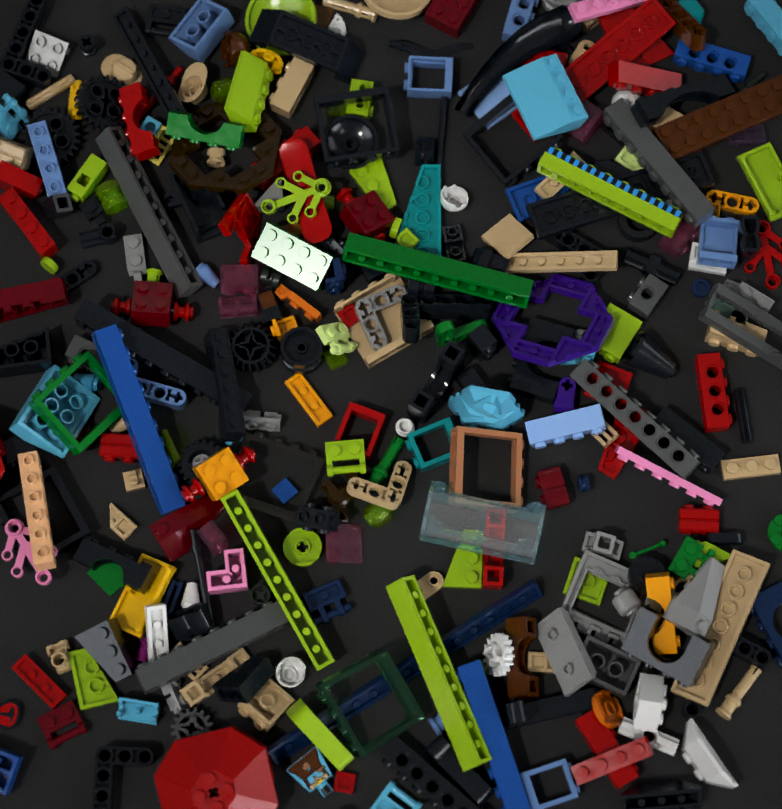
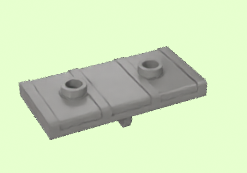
M563 607L557 608L537 624V637L543 651L549 660L564 696L569 697L596 677L595 667L568 611H565Z

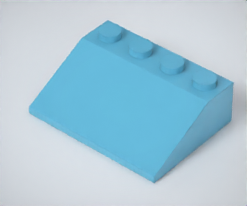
M557 54L541 57L502 76L533 141L579 129L588 119V115Z
M53 365L45 371L9 427V430L22 440L60 458H64L69 449L28 404L33 399L31 396L38 389L42 391L46 388L45 383L50 378L54 377L56 379L60 375L58 371L61 368ZM68 376L42 402L76 439L100 401V398L73 377Z

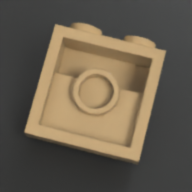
M270 678L249 703H238L237 707L243 717L249 716L254 721L253 724L258 730L267 732L294 703L295 699Z

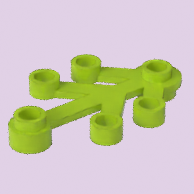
M295 171L293 173L294 181L298 183L304 182L311 186V188L303 190L287 182L285 178L279 177L276 179L275 185L279 189H286L294 194L276 201L265 199L261 203V210L271 215L276 212L277 208L296 202L292 212L287 216V221L295 225L299 222L298 215L307 197L314 195L310 205L304 210L307 217L314 218L317 214L316 208L321 198L331 192V184L327 179L319 178L314 180L305 176L301 171ZM300 173L302 178L297 180L296 175ZM280 180H284L283 186H279ZM321 185H325L324 191L319 190ZM272 204V210L268 211L267 206ZM309 209H313L312 215H308ZM295 215L296 220L291 222V216Z

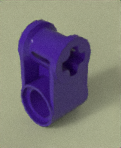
M564 377L559 382L553 407L554 413H564L572 411L574 408L576 383L570 377ZM565 384H569L568 391H566L565 387H563Z

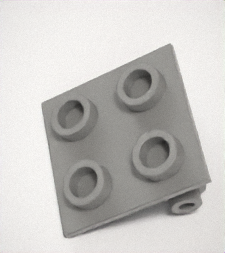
M35 30L25 61L49 69L51 75L57 78L65 55L70 53L69 43Z

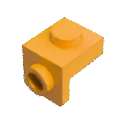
M294 315L277 321L272 319L270 330L273 337L277 336L278 341H281L285 333L290 329L298 327Z

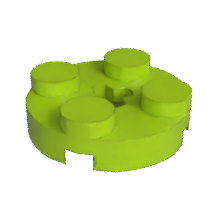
M302 527L296 528L287 535L283 542L284 555L292 565L297 567L311 566L319 560L322 553L321 539L313 531L302 530ZM301 542H304L306 546L308 545V549H305V552L297 550Z

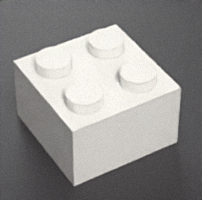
M640 673L633 702V729L656 733L658 725H662L663 713L661 712L666 710L667 699L664 698L667 693V685H664V676Z

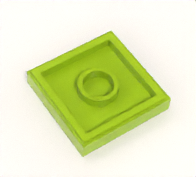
M574 557L562 594L566 595L580 562L581 558ZM586 573L576 599L600 606L608 581Z

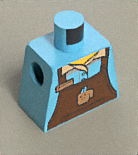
M316 746L286 769L288 774L309 793L318 789L322 796L326 797L333 791L327 782L332 777V774Z

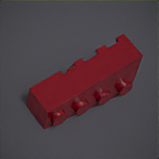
M53 277L46 281L0 289V323L70 304L65 281L62 278Z

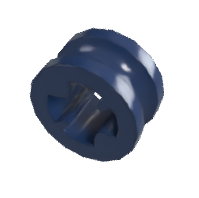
M587 474L584 477L577 476V485L580 493H583L584 490L590 492Z

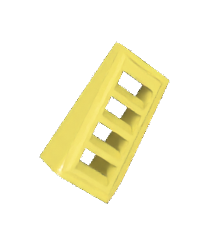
M162 125L156 135L159 147L164 151L159 155V159L155 157L148 159L158 166L162 164L171 151L174 141L172 138L168 140L163 137L166 133L164 125ZM160 140H163L164 142L168 143L167 146H164L161 143H159Z

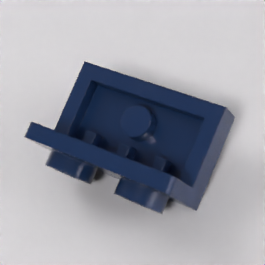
M340 258L332 259L334 277L325 279L326 294L337 295L341 291H345L346 269L345 264H341Z

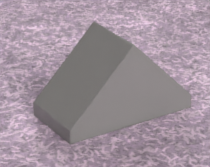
M282 180L279 181V186H282ZM274 182L255 203L259 213H264L261 210L262 201L265 199L276 201L283 198V189H279ZM269 204L267 209L268 211L272 210L273 205ZM284 206L277 208L276 211H284Z

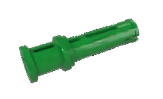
M394 436L379 464L373 467V472L368 481L381 485L383 480L387 479L388 470L405 444L404 440Z

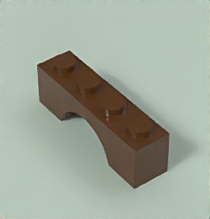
M528 616L506 618L505 632L509 636L508 640H512L511 647H514L512 654L515 655L512 661L513 665L509 666L511 671L507 672L508 698L526 699L539 697V677L531 674L525 664L526 649L537 638L536 618Z

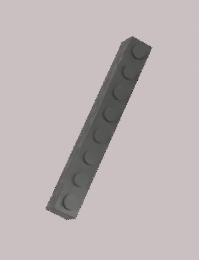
M620 98L605 108L603 121L606 126L614 130L616 138L623 141L627 151L637 158L638 164L648 171L649 177L653 182L658 183L662 193L665 196H669L673 206L678 207L684 212L683 216L686 222L696 228L712 217L715 207L647 127L640 128L630 110L631 107L626 101Z
M269 601L262 605V609L258 611L253 609L245 613V617L239 620L234 618L226 623L227 626L221 629L220 627L213 628L209 631L208 635L204 637L199 635L191 640L192 643L186 646L184 644L178 645L173 649V652L169 654L162 653L155 657V661L151 663L146 661L138 665L135 675L145 695L288 626L289 621L279 602L273 603Z

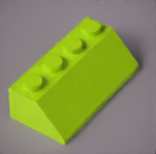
M246 51L240 52L224 110L230 121L246 124L245 132H256L258 125L261 123L262 110L265 109L266 96L269 95L270 82L273 81V71L270 70L267 62Z

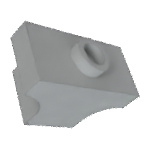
M586 531L581 551L584 552L586 549L604 558L619 562L624 542L616 539L614 535L600 531L596 533Z

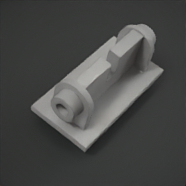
M243 411L246 429L280 432L282 415L278 414V412H264V417H260L261 411Z
M180 679L161 688L164 696L171 694V697L167 698L166 701L174 715L179 714L181 710H186V708L190 709L189 704L179 692L182 689Z

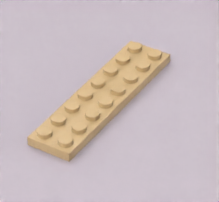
M733 549L724 569L713 621L705 635L706 638L716 644L696 685L685 688L677 683L678 680L675 679L670 690L672 693L703 706H709L770 568V563Z

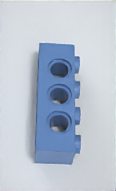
M539 0L511 1L502 32V41H506L519 28L534 19L535 13L532 11L534 7L537 8ZM521 5H525V6H527L528 8H527V9H522V8H520V6H521ZM515 22H522L523 25H516Z
M43 120L26 125L48 197L54 194L68 193L47 122Z

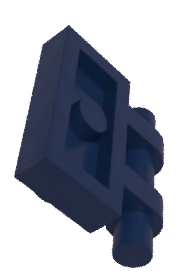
M339 579L303 594L310 613L319 611L320 615L313 618L316 625L328 623L330 619L338 615L341 617L345 615V612L352 610L349 602L344 605L340 602V600L346 598V594ZM335 604V609L325 612L324 607Z

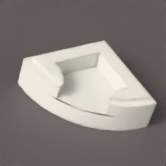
M336 13L328 30L345 36V22Z

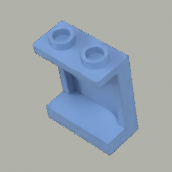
M713 215L700 224L697 265L728 269L735 268L738 257L736 250L740 220L732 217L718 218Z

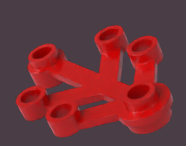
M759 220V228L765 230V232L758 231L757 233L760 238L761 247L755 258L745 264L744 271L747 274L754 273L756 265L763 257L767 275L764 281L765 287L769 290H775L779 287L781 279L777 274H774L771 256L778 260L782 267V253L770 246L768 239L776 243L778 250L782 251L780 245L782 238L771 231V225L767 221ZM751 265L753 270H748L747 266ZM769 281H774L775 285L771 286Z

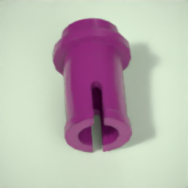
M143 637V640H140L141 646L136 660L146 662L148 661L147 638Z

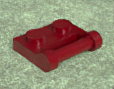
M73 700L36 718L51 750L56 749L59 744L81 733L83 735L88 732ZM74 722L77 723V727L53 739L51 734Z

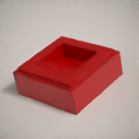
M353 303L337 313L348 329L359 323Z
M336 771L333 791L353 795L356 774Z

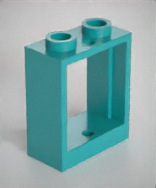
M450 417L407 434L406 447L409 452H413L414 458L412 460L416 469L419 468L421 473L450 462V452L424 463L414 439L443 427L450 442L451 429L454 428Z

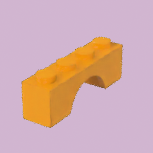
M669 572L645 574L647 598L657 601L665 612L673 598L671 596V589H675L674 578L669 577ZM666 619L657 628L654 635V647L659 655L676 654L677 647H681L680 635L675 633V628L677 627Z

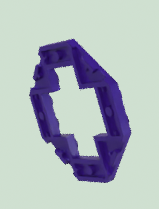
M560 274L551 275L550 279L540 281V279L533 281L529 301L543 304L550 292L582 300L578 308V314L593 318L582 340L563 335L556 349L523 340L528 331V326L513 322L520 307L500 302L492 315L493 322L513 358L545 367H551L599 351L614 324L612 315L608 313L606 305L596 293L592 283Z

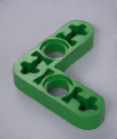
M481 319L454 328L451 320L441 322L435 326L434 338L438 347H443L449 340L455 343L467 339L468 334L481 324H484L489 330L486 319Z

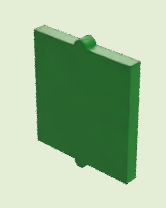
M105 564L95 571L90 569L87 572L110 597L120 588H124L123 570L117 564Z

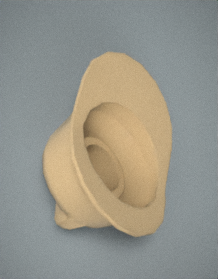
M112 54L107 56L101 64L103 75L105 77L109 75V80L116 77V83L123 81L122 87L141 82L142 80L140 67L123 55Z
M193 63L186 69L178 92V97L182 102H192L194 105H199L207 96L208 86L206 80L208 70L203 63Z

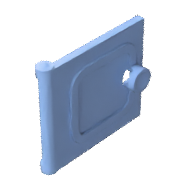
M500 78L491 87L473 111L478 119L510 95L503 78ZM468 85L457 92L460 97H462ZM516 104L486 127L487 130L517 109Z

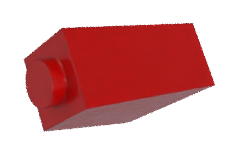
M3 160L0 161V189L7 191L13 187L19 196L31 200L36 196H40L43 190V186H41L43 179Z

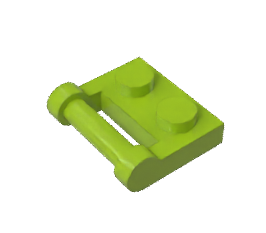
M364 439L325 442L328 477H333L334 474L356 472L366 474ZM359 460L360 462L359 465L333 467V462Z

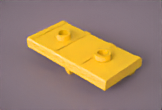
M142 553L138 563H141V561L148 563L152 566L151 569L155 573L145 595L129 586H125L109 618L116 617L122 631L140 639H143L146 632L145 605L160 603L177 570L172 565Z

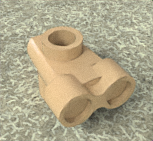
M61 640L56 644L46 647L47 655L51 657V663L56 668L58 674L72 670L68 650H70L68 640Z

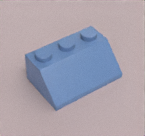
M197 0L168 38L189 57L203 63L224 37L223 33L228 31L235 21L227 8L210 0Z

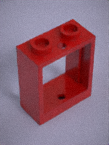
M350 401L334 441H341L351 414L376 423L377 426L367 451L365 450V460L370 461L386 421V415Z

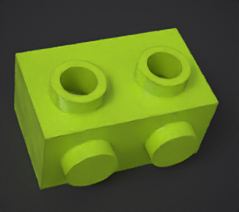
M351 80L350 91L374 88V82ZM372 101L347 104L346 115H359L369 120V117L373 116L374 106H371Z

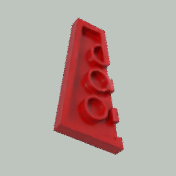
M625 400L622 401L619 410L626 407L627 403ZM639 412L634 413L631 417L634 423L641 419ZM614 418L612 428L619 434V437L604 449L598 467L599 472L613 480L617 478L626 462L617 458L618 454L614 452L617 445L633 452L640 442V439L617 418Z

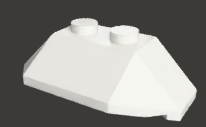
M693 718L689 719L685 725L681 750L687 764L691 763L695 769L693 773L699 781L702 780L705 784L729 789L737 787V782Z

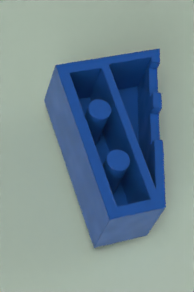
M0 747V792L6 796L12 791L24 756Z

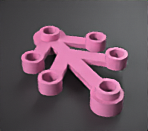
M19 519L9 520L5 525L8 539L1 557L6 562L13 560L14 553L12 550L17 539L20 547L15 565L11 569L12 576L15 578L23 576L24 571L22 567L27 556L36 572L35 580L42 586L50 584L52 581L51 573L48 570L37 572L33 564L31 543L24 537V535H29L28 527H25L24 523ZM18 526V531L13 532L12 527ZM53 545V547H54V549H55V552H54V553H55V557H56L57 554H58V550H57V548ZM10 552V558L6 559L4 557L5 553ZM15 569L21 570L19 575H14ZM43 575L48 576L46 581H41Z

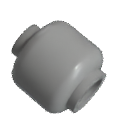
M622 587L614 593L615 597L612 600V604L620 616L630 618L638 613L641 600L631 588L624 589Z

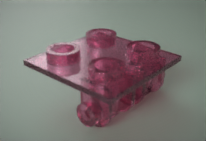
M339 524L337 532L330 531L329 535L326 534V562L328 564H336V562L362 564V525Z

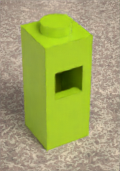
M91 153L66 188L72 201L83 203L90 197L109 170L107 162Z

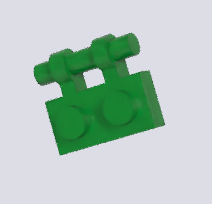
M687 536L667 571L683 580L686 579L688 574L694 578L695 573L698 571L692 568L696 559L701 561L700 568L709 557H714L716 552L709 549L706 555L702 554L701 551L704 545Z

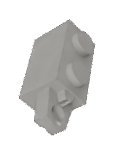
M726 279L723 284L767 313L775 302L743 281L739 284Z

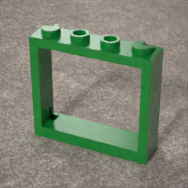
M89 351L84 354L79 352L73 357V363L70 366L67 364L58 371L60 375L56 379L54 377L50 378L45 383L46 388L42 391L38 389L31 396L33 399L28 403L74 456L80 454L121 416L117 405L78 442L42 402L46 396L84 362L113 394L104 368Z

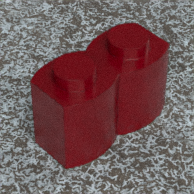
M559 466L536 473L537 477L534 478L536 488H540L542 493L539 496L542 507H546V510L550 511L570 504Z

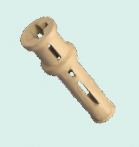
M323 0L322 6L354 14L358 19L360 17L369 19L372 23L376 21L378 15L367 5H364L363 2L358 4L345 0Z
M755 665L750 666L732 693L726 694L725 701L720 707L715 709L722 718L728 721L731 720L734 710L741 706V699L762 673L758 668L753 674L757 668Z

